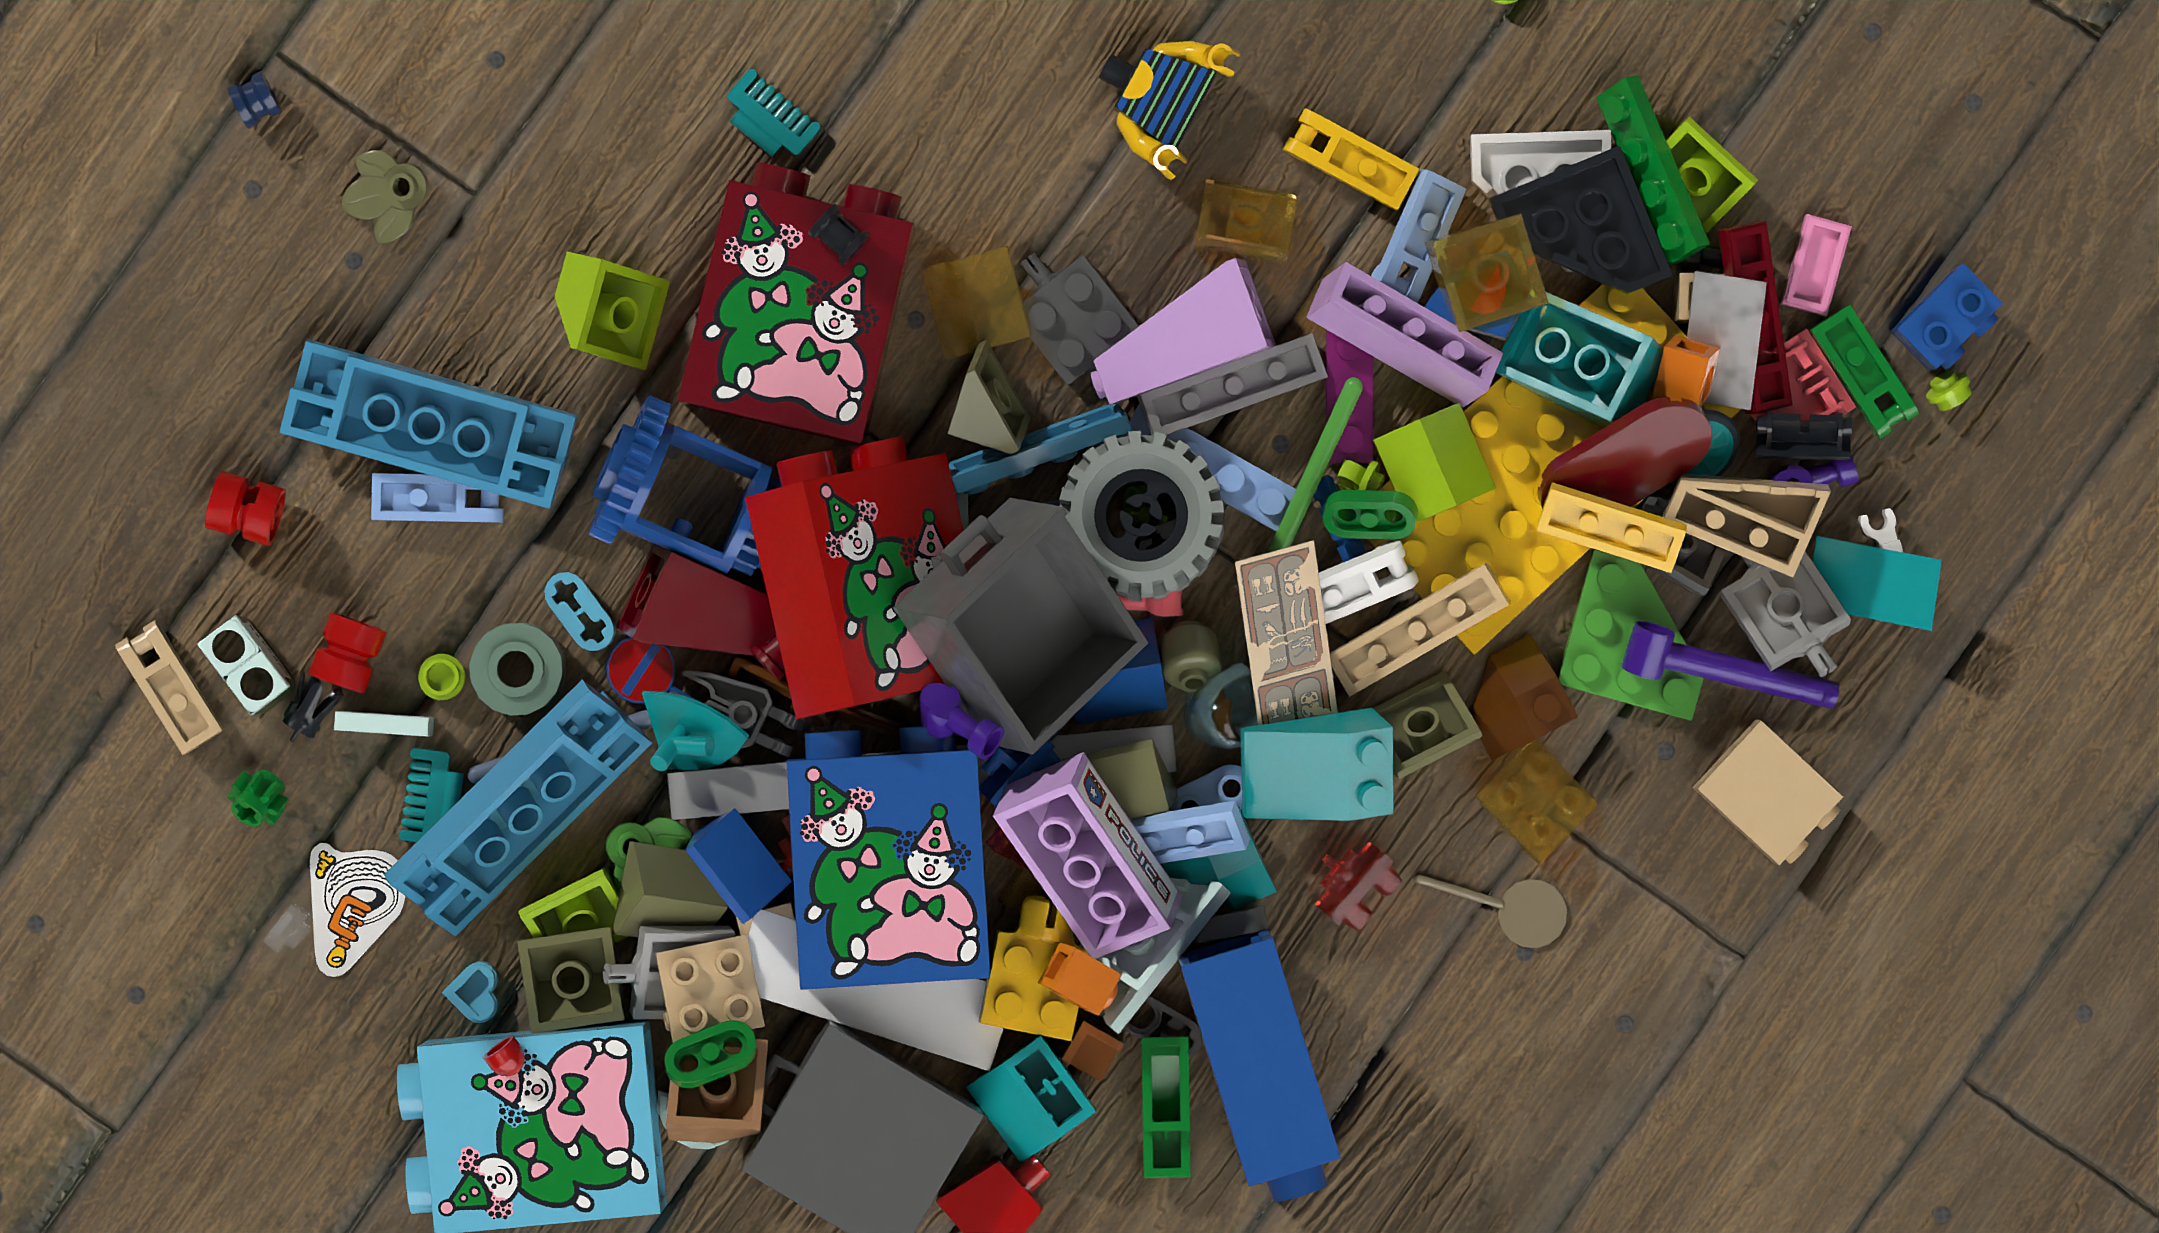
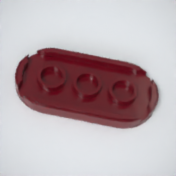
M1669 397L1656 398L1640 405L1551 461L1541 475L1543 481L1540 487L1538 486L1537 496L1542 509L1552 482L1631 507L1698 465L1710 448L1712 429L1703 409L1689 399L1681 398V402L1671 401Z

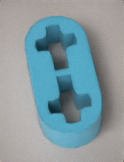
M570 572L558 573L552 576L544 590L545 600L575 642L581 648L588 651H600L607 648L613 642L616 634L615 623L585 581L578 575ZM560 581L566 585L573 583L577 585L578 590L573 594L581 606L577 611H574L566 601L559 604L556 602L554 597L559 593L556 585ZM586 612L593 622L601 620L605 622L606 627L601 631L604 636L602 642L598 643L594 638L586 641L583 638L582 634L585 633L587 628L579 617L581 614Z

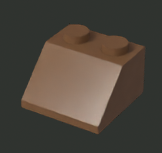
M756 1039V1055L753 1061L741 1070L695 1088H682L670 1080L666 1119L669 1140L718 1143L761 1133L768 1040ZM731 1042L725 1046L724 1050L728 1054L734 1055L740 1052L742 1046L736 1042ZM688 1059L681 1064L680 1068L683 1071L692 1072L697 1068L698 1063Z

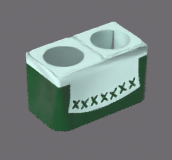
M233 616L197 644L250 715L268 712L288 697L295 689L293 675L253 622L247 617ZM224 630L236 631L243 637L245 642L243 656L233 663H224L218 660L212 650L215 636ZM254 667L267 670L273 678L272 692L263 700H251L241 690L240 681L243 674Z

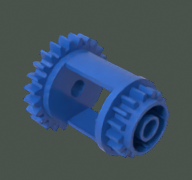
M649 395L643 403L639 414H637L633 426L622 425L608 453L592 497L600 500L594 513L588 535L611 544L620 529L724 575L728 573L730 568L747 576H751L756 568L762 570L745 497L782 487L780 479L771 476L772 467L667 422L671 404ZM669 444L749 478L727 527L719 551L689 539L688 537L693 525L685 520L675 519L672 529L668 530L638 517L660 470Z

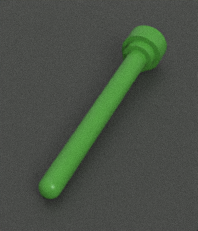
M1352 377L1345 382L1268 551L1263 550L1261 555L1291 546L1363 390V383L1360 379Z

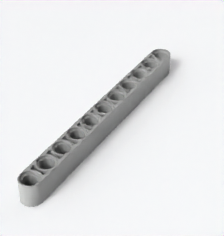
M1173 725L1056 735L1053 741L1048 739L1055 746L1053 751L1061 761L1083 752L1087 754L1153 739L1168 772L1177 771ZM968 744L957 745V749H968ZM900 751L869 753L863 755L900 753ZM977 756L980 786L989 776L981 768L989 758L983 760ZM787 762L667 773L672 820L721 816L734 808L739 814L789 809Z

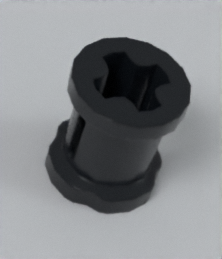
M833 204L817 220L808 232V235L813 239L819 238L839 256L837 262L845 266L866 244L871 234L866 230L860 232L840 214V207Z

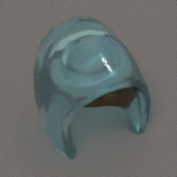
M1237 662L1222 672L1207 679L1208 683L1200 687L1196 692L1191 693L1186 701L1183 714L1187 733L1204 744L1228 750L1241 747V728L1258 725L1253 684L1247 677L1251 674L1248 667Z

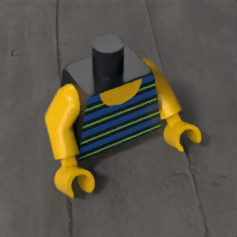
M1194 41L1159 43L1153 50L1145 48L1136 66L1111 54L1099 75V79L1122 91L1114 106V110L1118 113L1116 124L1131 151L1156 166L1167 179L1172 180L1176 177L1168 169L1171 161L1180 159L1183 163H1187V159L1178 150V147L1217 73L1211 69L1227 77H1232L1235 71L1224 67V60L1229 55L1240 57L1241 54L1226 44L1220 43L1212 46Z

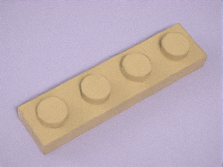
M1485 562L1330 653L1331 667L1350 697L1508 606L1511 601L1492 569Z

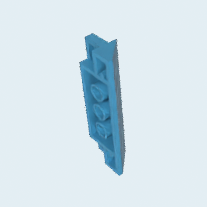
M307 340L295 385L290 389L279 433L550 509L569 459L567 456L578 415L317 341Z
M581 680L384 874L390 886L418 904L426 917L456 936L652 744V741L604 691L599 693L585 681Z

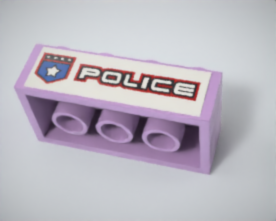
M1084 752L1005 786L993 814L994 819L1092 958L1097 959L1171 929L1182 900V895Z

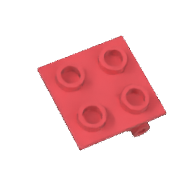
M1805 329L1784 342L1793 405L1754 415L1751 414L1756 422L1757 416H1767V412H1772V414H1800L1801 421H1809L1810 414L1837 415L1838 413H1843L1844 417L1856 406L1808 329Z

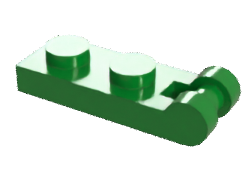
M1851 305L1844 307L1809 330L1811 336L1865 417L1868 426L1879 440L1892 432L1891 427L1903 419L1908 422L1919 415L1916 405ZM1887 392L1893 404L1880 411L1874 400Z

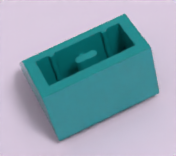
M1042 1035L1034 1036L994 1065L990 1071H986L966 1086L967 1090L1020 1162L1055 1142L1096 1112L1095 1105L1066 1065L1060 1061V1057L1045 1036Z

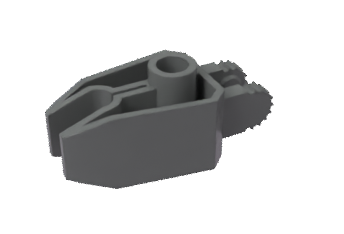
M696 670L684 671V676L706 686L710 690V698L712 699H709L704 704L730 718L749 735L741 748L759 743L784 756H790L793 747L788 742L778 737H771L761 732L768 716L780 721L782 725L793 730L798 729L802 731L806 721L801 718L796 719L795 715L774 706L775 701L770 689L716 673ZM674 692V694L683 695L681 693Z

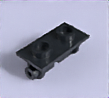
M1767 412V416H1757L1756 458L1851 460L1850 437H1852V418H1843V413H1838L1837 415L1810 414L1809 421H1801L1800 414H1772V412Z

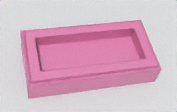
M1810 214L1805 215L1780 305L1824 317L1828 315L1852 226Z

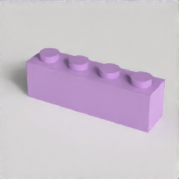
M1347 262L1322 279L1306 317L1453 403H1460L1462 408L1488 392L1503 352Z

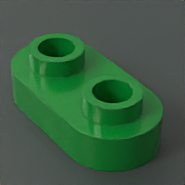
M1340 490L1327 498L1323 512V523L1329 532L1341 538L1402 539L1413 532L1418 508L1410 496L1398 491Z
M729 1020L679 1039L668 1048L665 1054L667 1075L679 1087L695 1088L747 1067L756 1055L755 1035L752 1029L745 1023ZM731 1042H736L742 1046L740 1052L734 1055L725 1052L724 1048ZM691 1059L698 1063L697 1068L692 1072L683 1071L680 1066L685 1060Z

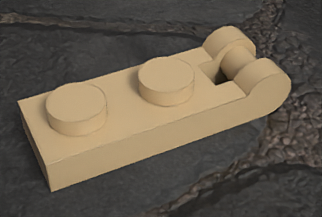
M153 620L143 627L144 632L132 640L126 637L115 644V647L182 755H186L225 729L174 650L165 631L156 620ZM154 648L160 659L147 667L141 655Z

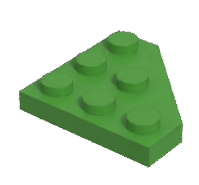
M1592 550L1557 677L1562 686L1692 721L1704 678L1664 669L1662 678L1653 680L1629 673L1621 667L1635 621H1647L1664 626L1675 633L1673 642L1686 645L1643 567L1638 562L1599 550Z

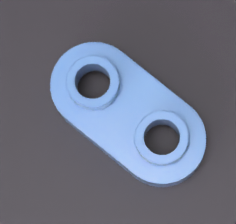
M1232 764L1224 765L1177 788L1178 798L1169 811L1181 810V805L1187 800L1195 801L1198 807L1236 801L1237 807L1242 809L1241 767ZM1229 779H1234L1240 784V792L1235 797H1228L1223 793V784Z

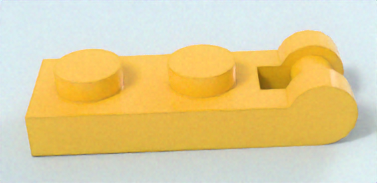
M1304 108L1298 119L1301 125L1294 138H1288L1282 150L1397 211L1420 169L1321 115ZM1317 133L1330 138L1323 153L1310 147Z

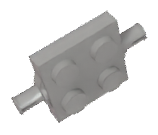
M1804 552L1794 577L1741 556L1749 569L1741 579L1722 589L1720 596L1769 670L1772 671L1793 658L1805 655L1808 656L1820 677L1826 676L1827 671L1831 673L1835 670L1837 665L1833 662L1823 644L1828 637L1849 626L1851 619L1807 553Z
M640 926L637 953L632 963L605 964V971H603L605 984L631 983L632 993L629 1012L633 1019H664L663 1013L667 1011L655 953L731 938L735 936V932L730 926Z

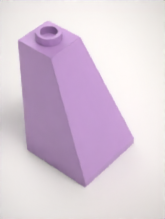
M1234 258L1226 261L1093 360L1097 371L1091 372V378L1099 398L1107 397L1109 405L1118 404L1135 398L1140 394L1275 347L1276 343L1246 260Z

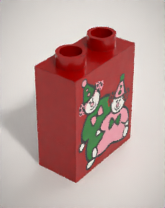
M903 436L849 448L853 471L837 474L832 450L812 453L776 463L782 487L745 497L796 719L921 691L933 683L945 685L893 607L933 570L931 558L940 555V552L964 531L946 453L908 460Z

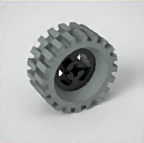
M1141 430L1128 431V436L1117 438L1115 434L1104 439V444L1096 449L1092 446L1083 454L1081 462L1077 466L1073 465L1068 474L1065 488L1062 487L1059 499L1060 506L1067 512L1065 518L1115 593L1126 596L1131 601H1141V598L1154 597V600L1166 598L1168 593L1176 590L1180 592L1188 587L1195 577H1200L1203 574L1211 558L1215 556L1223 529L1224 508L1219 491L1220 486L1215 475L1212 476L1207 462L1201 455L1197 457L1190 451V446L1181 440H1178L1176 443L1167 439V434L1155 431L1154 435H1141ZM1143 485L1147 488V492L1129 497L1125 502L1126 507L1135 512H1139L1143 506L1149 507V518L1159 524H1162V509L1157 501L1161 497H1167L1175 509L1176 523L1171 535L1165 542L1153 549L1139 550L1135 547V544L1138 541L1153 538L1157 534V528L1147 523H1143L1140 529L1133 527V517L1122 510L1120 512L1121 527L1125 532L1123 537L1115 538L1107 526L1106 516L1110 503L1118 493L1128 487Z

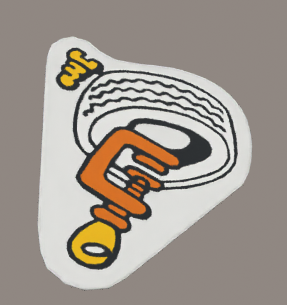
M319 843L311 851L310 876L315 957L319 970L327 976L336 977L346 973L400 915L405 895L390 886L384 876L398 861L392 855L378 850L340 852L333 849L327 843Z

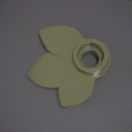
M372 150L356 157V165L362 178L353 182L346 189L341 207L353 217L365 220L373 219L377 243H390L405 235L412 227L414 209L426 200L429 192V182L423 170L414 164H399L391 154L385 151ZM403 178L410 185L407 195L401 194L398 188L399 182Z

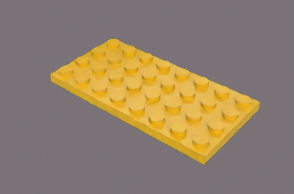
M1602 284L1579 305L1653 337L1663 348L1675 335L1687 338L1643 288L1625 294ZM1503 376L1489 388L1488 392L1480 396L1464 411V415L1496 489L1417 522L1410 535L1399 539L1406 552L1403 558L1407 566H1413L1419 578V582L1412 589L1421 599H1424L1485 562L1492 569L1511 602L1508 606L1456 635L1473 655L1480 651L1590 549V547L1536 531L1542 512L1537 490L1543 481L1541 475L1551 461L1604 428ZM1655 384L1651 389L1645 403L1650 400H1653L1652 397L1655 389ZM1705 403L1701 407L1702 409L1719 411L1730 418L1741 410L1740 408ZM1389 480L1378 491L1395 490L1391 480ZM1639 501L1631 507L1635 508L1641 501ZM1390 539L1367 540L1376 549L1381 543Z

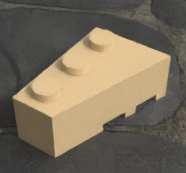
M1683 474L1676 481L1662 517L1686 524L1687 534L1794 577L1831 490L1829 485Z

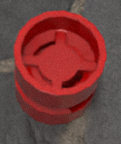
M221 471L215 481L208 502L205 528L228 535H233L239 530L242 533L243 539L270 546L276 536L286 500V489L264 482H258L253 487L250 486L248 478Z
M330 612L323 630V637L328 642L327 647L316 649L308 674L356 692L366 693L374 671L370 663L367 662L368 658L378 656L387 631L356 619Z

